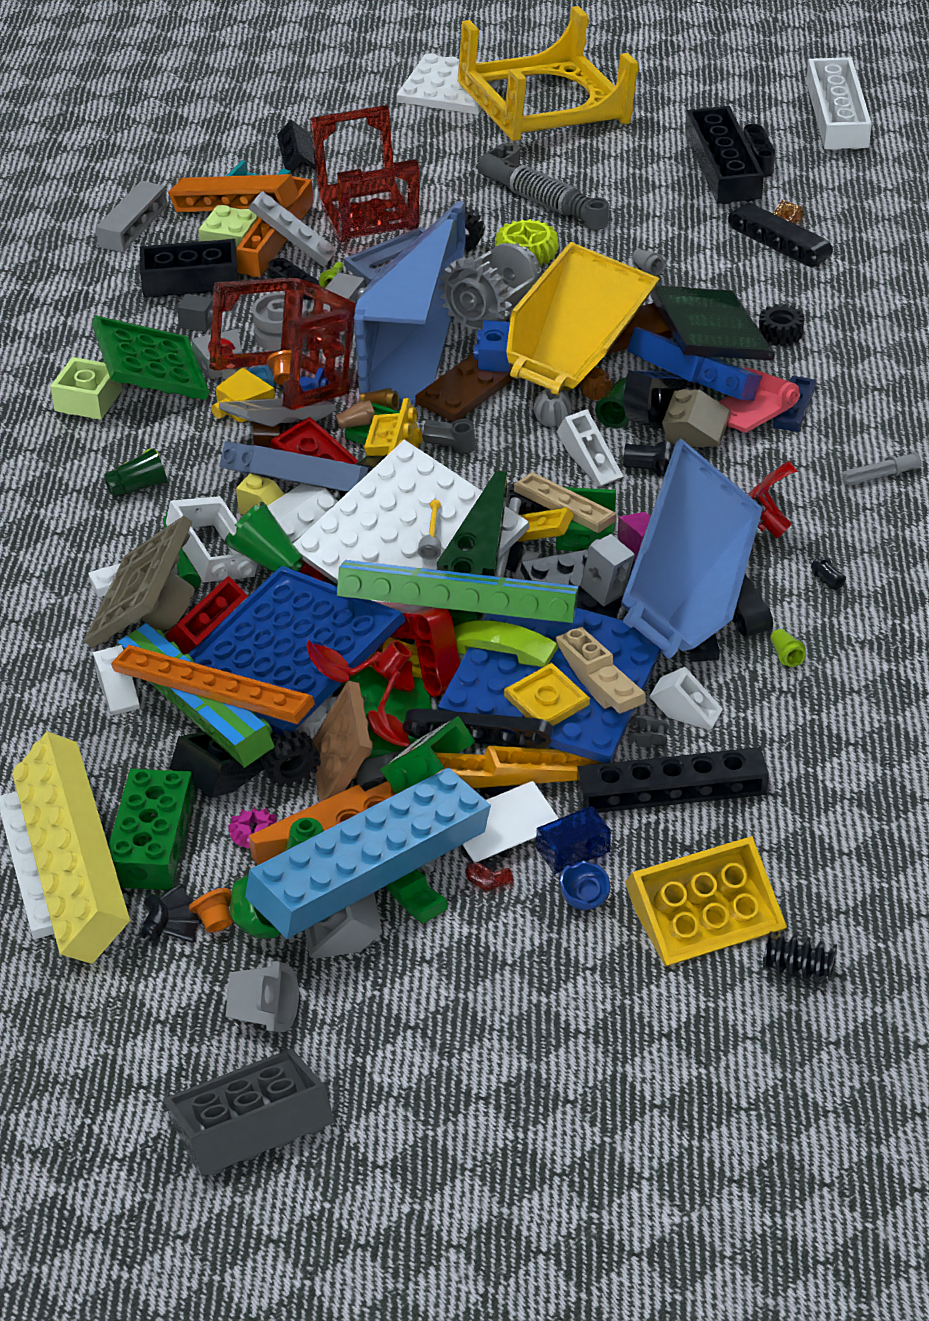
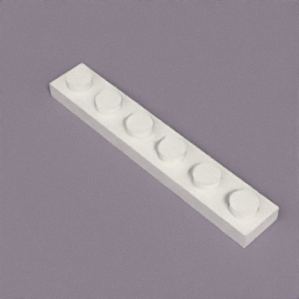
M17 791L0 795V814L33 940L53 935L54 930Z

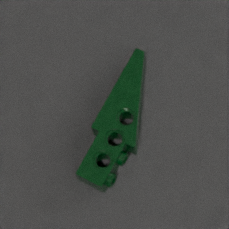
M495 471L436 564L437 570L496 577L508 489L507 472ZM447 609L451 615L453 627L465 622L479 621L480 612Z

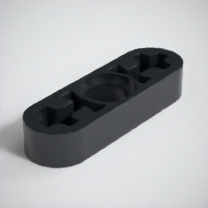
M275 258L268 263L269 276L297 296L305 300H312L320 295L319 281L287 259Z

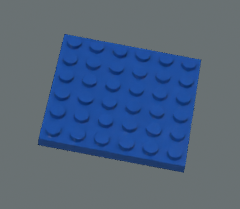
M281 566L188 654L195 663L312 695L315 705L298 724L254 712L258 719L264 718L269 723L274 733L284 736L283 731L289 730V733L292 734L293 730H296L342 684L328 678L316 668L307 651L306 644L308 640L314 644H320L333 649L347 661L349 668H355L374 653L406 620L401 611L372 600L337 596L336 586Z
M576 608L573 623L487 613L484 619L485 621H498L521 626L537 632L556 642L557 636L565 634L572 629L583 627L613 654V664L643 691L661 653V649L635 627L630 628L623 620ZM558 646L549 664L553 663L589 696L590 705L554 725L551 742L548 747L598 762L611 763L636 707L621 714L612 706L604 709L578 679ZM469 647L438 705V710L525 717L523 713L504 697V689L543 667L520 664L517 654ZM501 729L505 733H515L511 729Z

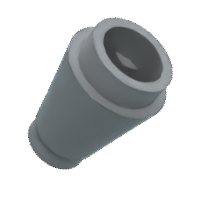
M637 249L632 255V260L648 274L656 276L664 270L665 261L659 253Z

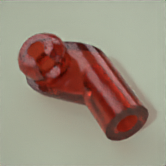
M471 863L465 869L467 880L485 891L514 882L510 868L493 872L482 864Z

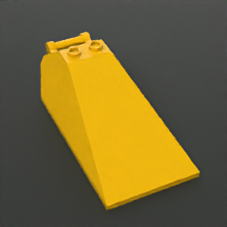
M570 242L512 310L506 350L508 362L513 365L510 376L516 379L521 377L551 390L550 393L557 396L562 389L565 391L572 390L607 354L655 289L660 278Z

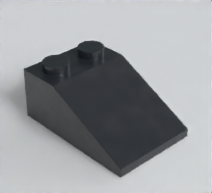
M202 731L178 736L169 769L172 771H190L192 773L193 785L200 789L205 796L217 798L221 795L233 793L264 770V767L259 757L244 768L209 735Z

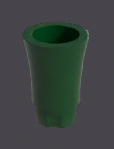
M627 377L620 378L612 386L611 390L596 404V416L607 427L619 429L629 422L624 410V390Z
M154 448L103 474L106 486L112 497L122 494L127 495L146 487L167 483L164 467Z

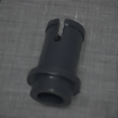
M820 556L812 562V574L815 577H821L832 589L838 590L846 582V576L831 565L829 558Z

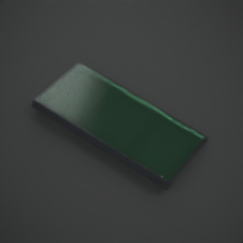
M657 285L650 294L684 355L754 360L774 359V351L734 291Z

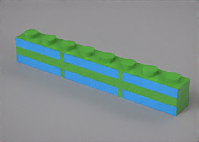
M345 560L339 566L337 596L573 623L576 615L579 586Z
M147 623L118 641L119 646L122 645L123 650L128 645L195 663L189 654L183 655L173 641L169 643L159 629L155 631ZM149 682L244 768L275 747L270 736L273 731L269 723L264 718L258 719L253 711Z

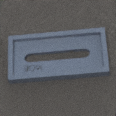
M418 227L344 258V267L357 277L365 278V283L369 285L371 280L389 263L378 268H372V265L377 266L396 258L425 229Z

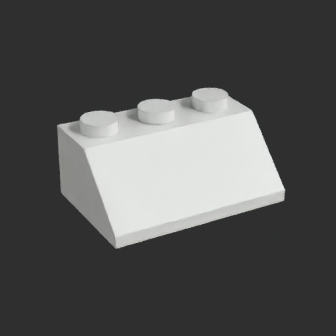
M300 484L267 507L292 543H294L328 512L338 500L325 487Z

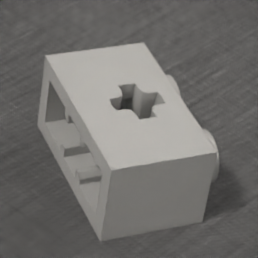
M612 534L601 540H595L588 548V556L582 571L583 576L580 586L603 606L624 595L635 554Z

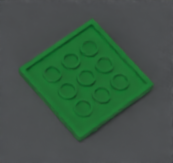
M97 315L94 316L91 324L111 380L120 384L138 385L144 389H157L167 394H181L191 399H207L210 391L188 336Z

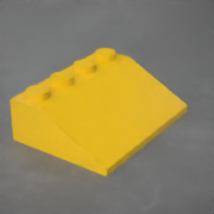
M753 836L632 872L625 881L635 913L665 967L768 935L770 931L774 933L787 928Z

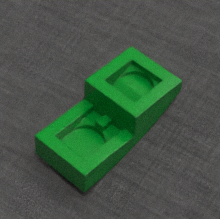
M417 869L385 886L399 904L422 924L448 910L446 898L430 888L427 884L426 875Z

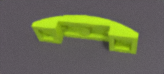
M480 620L465 622L454 627L457 649L460 654H466L469 647L517 654L520 664L545 667L558 649L557 643L527 628L509 623Z

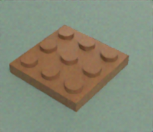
M347 681L312 739L320 754L319 759L321 761L320 766H316L318 770L315 773L319 802L345 791L351 780L356 778L359 767L364 759H367L372 751V741L368 733V719L365 717L364 698L361 696L359 683Z

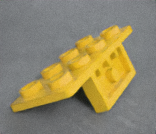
M410 398L403 399L400 413L374 415L364 446L366 456L388 455L403 440H406L416 448L419 447V444H422L423 433L421 428L417 427V411L415 407H412Z

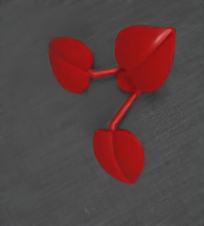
M790 461L785 462L775 471L769 473L761 483L757 484L748 493V496L753 500L757 497L766 508L761 513L760 519L762 521L761 523L759 522L758 528L762 532L767 529L776 539L791 526L792 522L778 509L768 490L777 481L798 472Z
M308 640L306 646L311 661L322 674L334 681L347 683L349 676L357 674L369 665H372L375 671L382 675L383 678H386L389 683L378 706V712L371 710L367 713L366 718L371 729L381 738L407 748L410 743L408 735L402 728V723L395 716L386 714L384 708L393 687L404 692H411L414 689L413 662L408 661L412 656L409 648L402 642L393 640L383 653L377 651L373 657L359 666L349 668L347 661L338 652Z

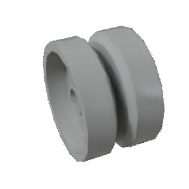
M286 292L271 293L257 299L252 305L254 336L259 347L268 351L278 352L297 349L307 341L306 303L301 297Z

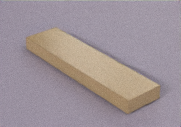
M533 472L514 483V492L550 510L569 507L574 515L572 521L594 532L599 533L616 521L615 512Z

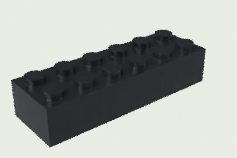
M720 106L686 110L685 135L717 204H730L731 202L738 201L750 202L762 199L764 174L731 107Z

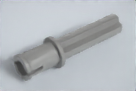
M917 452L900 457L893 455L885 461L844 471L842 473L843 481L846 485H853L892 474L896 477L901 472L919 469L921 459Z

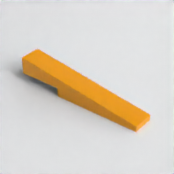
M488 746L484 755L434 752L444 766V769L449 767L471 788L524 785L531 781H534L535 784L576 781L577 766L604 764L557 749Z

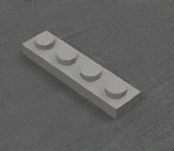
M263 191L249 206V210L321 266L325 267L337 252V249Z

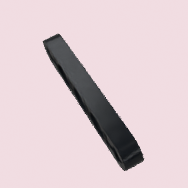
M413 708L406 712L402 727L407 735L421 738L441 726L442 723H446L459 716L475 740L474 743L536 749L548 747L553 733L552 725L548 721L538 718ZM471 726L481 727L484 731L474 730ZM501 729H511L515 733H505Z

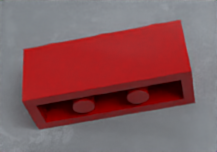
M228 575L164 636L169 643L173 641L183 655L188 654L248 595Z

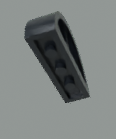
M628 370L624 390L626 417L632 422L654 429L663 427L662 422L674 391L685 389L688 380L668 372Z

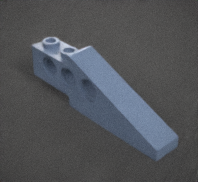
M227 441L224 442L219 465L220 468L239 473H252L261 477L325 487L326 489L349 492L368 473L367 467Z

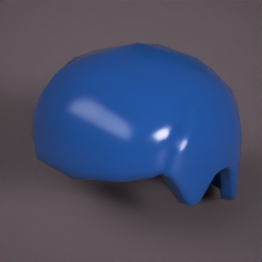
M583 860L574 866L567 865L560 877L562 896L570 906L578 910L597 908L609 897L611 889L609 876L599 865Z

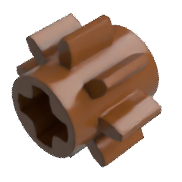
M593 368L580 382L582 395H586L591 400L602 399L606 395V391H610L612 386L609 374H605V371L599 368Z

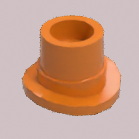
M282 350L268 357L267 364L273 369L274 382L280 385H290L294 382L295 373L302 367V357L300 354L292 350Z
M218 888L207 892L189 905L190 912L199 915L207 932L213 933L224 930L233 923L229 911L232 892L228 888Z

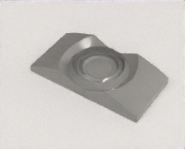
M304 396L219 402V409L246 420L274 427L279 423H292L300 419L304 421L309 417L316 422L334 412L335 404Z

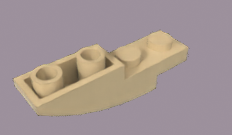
M583 627L572 629L556 637V642L570 667L581 683L604 709L612 706L621 714L646 703L645 692L613 664V654Z

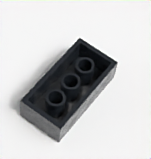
M235 239L139 246L140 278L143 297L157 298L165 295L181 296L190 293L205 294L215 291L230 292L232 290H239Z

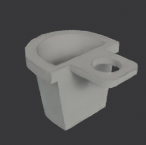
M272 961V967L230 972L226 1017L266 1025V1031L281 1033L289 1030L297 1015L299 1003L297 977L291 966L283 962Z

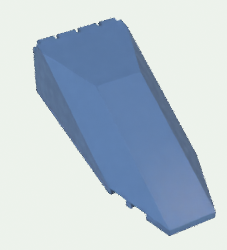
M457 201L381 270L371 280L358 299L355 307L354 324L359 395L361 392L391 388L398 392L399 403H402L404 398H410L411 404H415V395L436 380L452 316H447V313L450 311L449 308L442 307L446 303L445 299L439 298V295L444 293V291L439 289V285L443 284L440 277L445 274L444 269L448 268L449 264L464 256L466 244L465 202Z

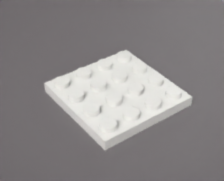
M432 53L425 54L397 93L398 103L471 114H479L482 110L479 104L457 82L459 59L453 56L442 57ZM500 80L487 83L495 89Z

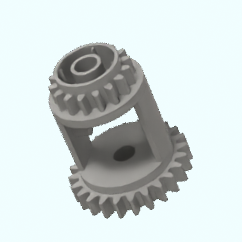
M510 243L500 244L475 260L473 256L468 258L462 257L444 269L445 274L440 277L443 284L439 285V289L444 291V293L439 295V298L446 301L442 307L449 308L450 311L447 313V316L453 315L455 317L453 324L460 322L462 331L468 327L470 335L475 331L477 334L478 330L483 329L484 320L507 322L506 318L511 315L509 311L515 308L539 279L538 277L541 274L539 261L534 253L528 250L526 246H519V243L515 245Z

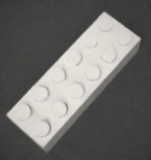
M852 57L808 59L806 83L824 149L838 150L851 148L858 150L869 148L872 123Z

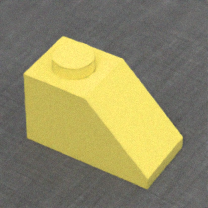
M250 473L236 487L239 514L244 515L254 505L257 504L259 506L260 502L268 506L285 495V493L273 480Z

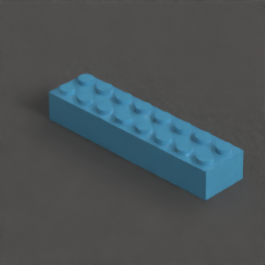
M448 767L250 869L245 898L286 939H289L484 833L491 805Z

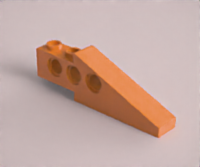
M388 781L367 791H364L359 784L249 835L251 857L259 865L285 852L290 827L293 822L300 818H314L321 823L324 831L396 795Z

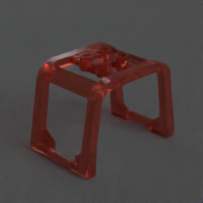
M382 105L311 117L310 126L319 198L338 242L343 243L353 238L403 229L407 231L418 229L420 167L416 159L393 162L390 111L388 106ZM366 118L369 126L380 131L383 169L362 172L361 169L337 173V183L328 185L323 141L336 131V123ZM395 177L407 181L408 207L397 187ZM388 192L390 197L387 200L374 198L370 201L350 203L351 198ZM334 201L339 202V208H335ZM395 208L396 211L388 212L384 209ZM400 219H401V221H402V222H399V223L390 224V221H395V220H400Z
M296 278L214 283L209 368L219 371L268 365L267 359L271 354L282 350H291L289 380L284 381L283 407L296 410L346 395L351 389L349 372L356 303L312 282ZM285 291L280 350L233 354L229 345L221 344L222 313L231 311L240 295ZM304 294L314 298L313 310L310 311L308 317H302ZM324 303L330 306V312L323 309ZM346 329L344 349V346L339 341L340 332H344ZM308 332L309 336L306 342L310 350L309 356L302 354V344ZM320 350H322L326 358L325 364L319 362ZM344 353L343 371L341 373L335 370V361L337 357L342 356ZM302 368L316 375L319 368H324L325 378H328L332 384L303 391L299 383L300 369Z

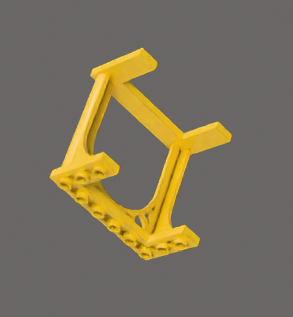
M579 6L571 7L570 20L565 32L545 51L532 56L476 63L479 29L470 20L462 21L457 82L512 141L521 139V133L618 119L622 124H629L631 114L633 113V99L636 93L635 84L639 65L629 53L620 54L616 86L608 80L584 56L589 18L588 14ZM550 74L565 77L582 85L590 95L587 102L572 109L523 116L527 80L525 76ZM508 79L506 102L487 82Z

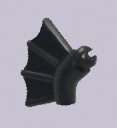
M182 883L174 886L159 897L150 895L144 900V905L149 912L141 929V935L144 939L149 935V941H154L164 933L190 943L195 942L194 932L202 921L196 913L190 912L189 905L195 900L185 893Z

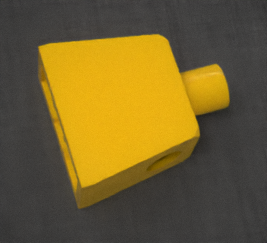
M241 368L216 387L217 403L211 406V411L217 419L229 415L238 422L248 421L219 409V402L275 399L274 387L245 368Z

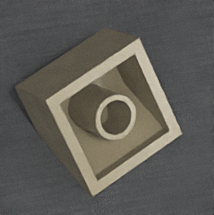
M682 389L674 391L662 422L667 442L675 445L681 438L691 447L720 446L731 412L730 409L701 390Z

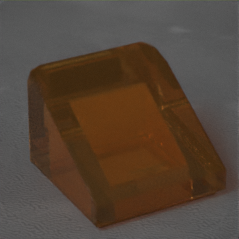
M783 199L773 213L794 224L805 215L801 206Z

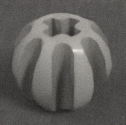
M549 389L543 390L535 399L534 414L542 425L549 427L560 426L563 419L571 415V400L562 390L558 396L550 393L551 390Z

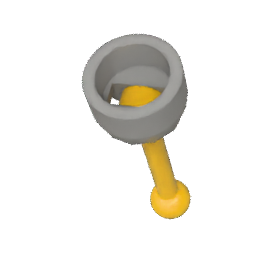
M437 499L430 502L432 513L429 535L424 536L418 546V554L428 560L437 559L441 554V541L438 537H434L437 510L441 507V503Z

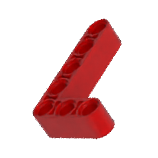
M375 601L403 613L406 621L390 637L415 639L424 688L433 697L444 694L460 665L453 622L449 611L445 608Z

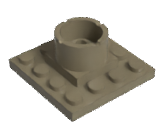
M183 515L123 557L83 641L91 648H94L101 642L106 643L112 635L117 632L119 634L122 633L131 623L136 624L140 619L156 631L159 629L162 633L178 622L190 604L189 600L193 597L194 587L172 572V569L180 559L178 555L180 549L189 540L190 534L188 531L192 525L191 520Z

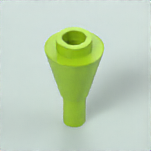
M336 262L332 268L324 271L319 276V284L323 290L338 272L341 273L344 267L341 262Z

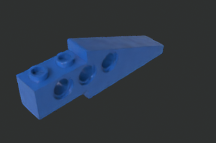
M638 327L634 328L627 350L681 378L699 383L739 400L754 401L762 378L758 374L724 362L717 357L684 355L676 341Z

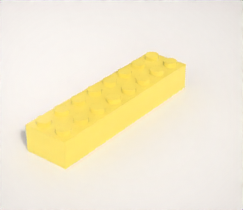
M46 731L41 739L34 743L31 751L22 762L16 765L12 775L60 955L93 964L130 922V918L78 743Z

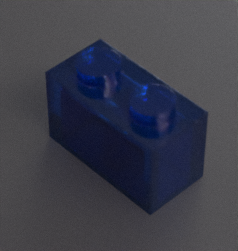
M593 806L536 828V849L554 874L562 872L567 865L574 866L583 860L589 861L610 852L611 830Z

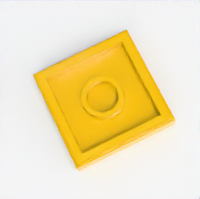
M553 663L546 665L504 689V697L523 713L526 718L546 720L552 727L590 705V697Z

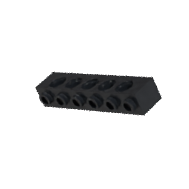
M761 747L577 766V790L582 813L585 815L767 795L769 772Z

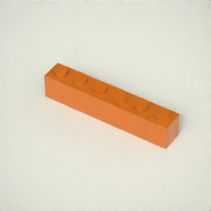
M291 174L182 178L168 191L176 212L213 211L217 205L248 209L262 191L286 209L299 196Z
M292 176L299 196L286 210L290 211L301 221L314 204L312 179ZM259 217L236 248L238 273L251 277H261L267 269L268 263L275 258L288 239Z

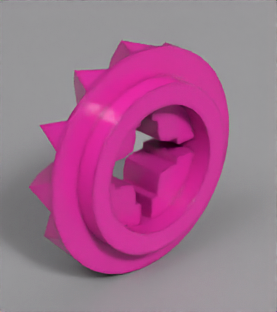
M253 807L252 811L249 812L241 809L240 815L232 816L231 824L228 825L230 838L235 844L244 848H250L249 835L253 834L250 829L251 823H257L256 829H254L255 833L278 822L276 814H269L267 808L258 811Z

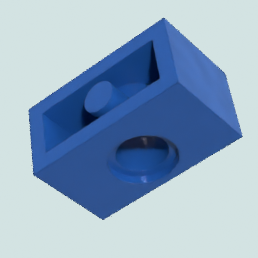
M484 320L483 329L477 332V344L474 347V360H478V370L509 372L510 363L508 362L506 350L510 322Z

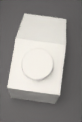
M122 645L93 652L97 678L111 716L140 709L132 676L115 672L111 666L113 660L123 651Z
M686 667L661 677L649 696L668 718L707 730L713 728L723 709Z

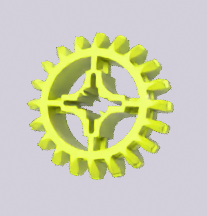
M521 219L518 222L513 220L511 224L506 223L504 227L499 228L495 238V247L503 243L514 245L519 243L521 247L526 246L528 250L535 254L539 261V267L542 266V263L547 264L550 260L555 259V254H557V249L559 248L557 232L554 231V227L548 226L546 222L541 223L540 220L532 221L529 219L524 221Z

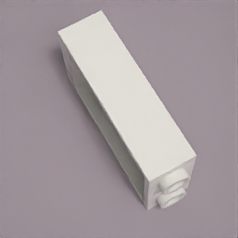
M221 496L170 501L166 519L167 526L183 515L192 521L188 531L190 534L189 540L182 549L203 582L221 581L228 575L232 579L255 577L258 563L231 548L229 549L233 555L211 557L192 529V527L214 525L224 541L229 532L233 536L237 532V527L235 526L237 520Z

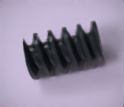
M781 930L776 938L772 937V931H770L763 956V968L769 970L775 962L776 971L781 974L788 966L791 977H795L800 969H802L803 980H809L812 974L815 973L816 983L822 984L827 976L828 981L831 979L837 955V944H833L827 952L822 940L819 941L815 948H812L811 937H807L803 944L800 945L798 943V934L794 933L788 942L785 941L784 930Z

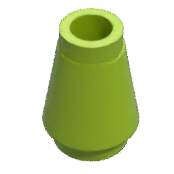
M777 629L771 634L770 639L779 661L783 665L796 667L805 660L806 648L801 641L784 629Z

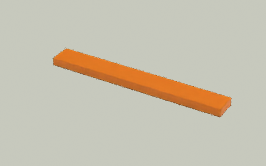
M128 645L111 663L113 670L121 674L298 724L315 705L312 695Z

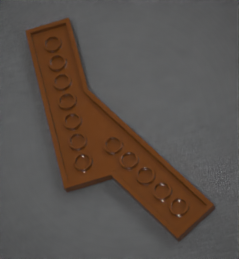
M666 299V302L668 303L669 307L675 308L673 304L668 299ZM655 303L640 307L607 354L628 349L635 327L665 338L674 337ZM675 316L678 322H684L687 328H690V324L684 317ZM473 353L416 394L415 404L454 422L464 417L515 379L510 376L513 365L510 364L509 372L478 370V360H474Z

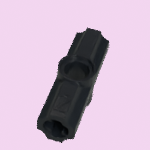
M667 441L660 442L656 446L625 443L623 466L651 469L656 475L663 477L665 476L675 445ZM695 450V451H697L702 457L705 458V455H706V452H705V451Z

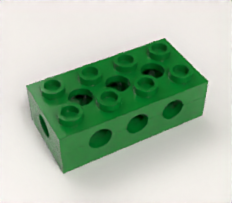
M130 768L108 845L120 888L170 890L173 888L195 800L192 773L190 771Z

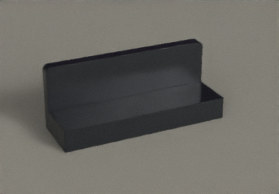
M290 120L277 134L284 169L290 170L292 173L302 162H305L314 170H317L319 165L311 134Z

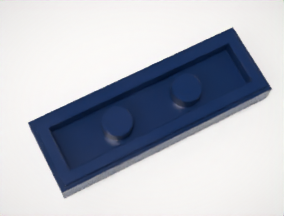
M791 376L789 382L795 383L799 387V400L793 407L775 416L773 427L799 432L816 389L817 380Z

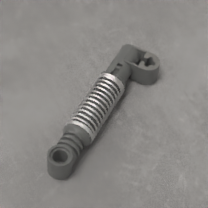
M500 144L480 158L478 172L508 186V189L513 193L568 217L573 215L582 219L589 229L601 230L608 226L609 203L606 199L587 197L579 189L520 164V148L517 144Z

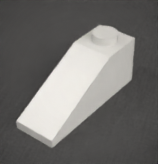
M588 409L563 419L557 430L568 454L599 487L624 477Z

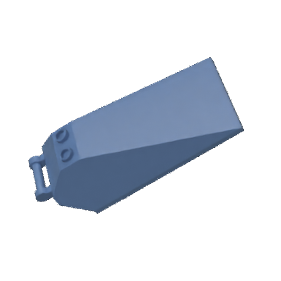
M681 438L675 444L621 601V605L628 612L623 622L630 628L635 627L661 649V653L668 659L673 657L678 649L681 651L694 649L733 620L763 507Z

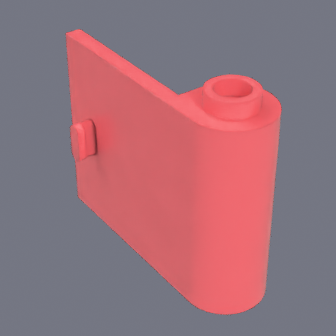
M750 367L744 368L762 376L754 401L739 400L732 396H727L718 401L730 409L731 415L727 426L747 433L788 410L799 400L798 385Z

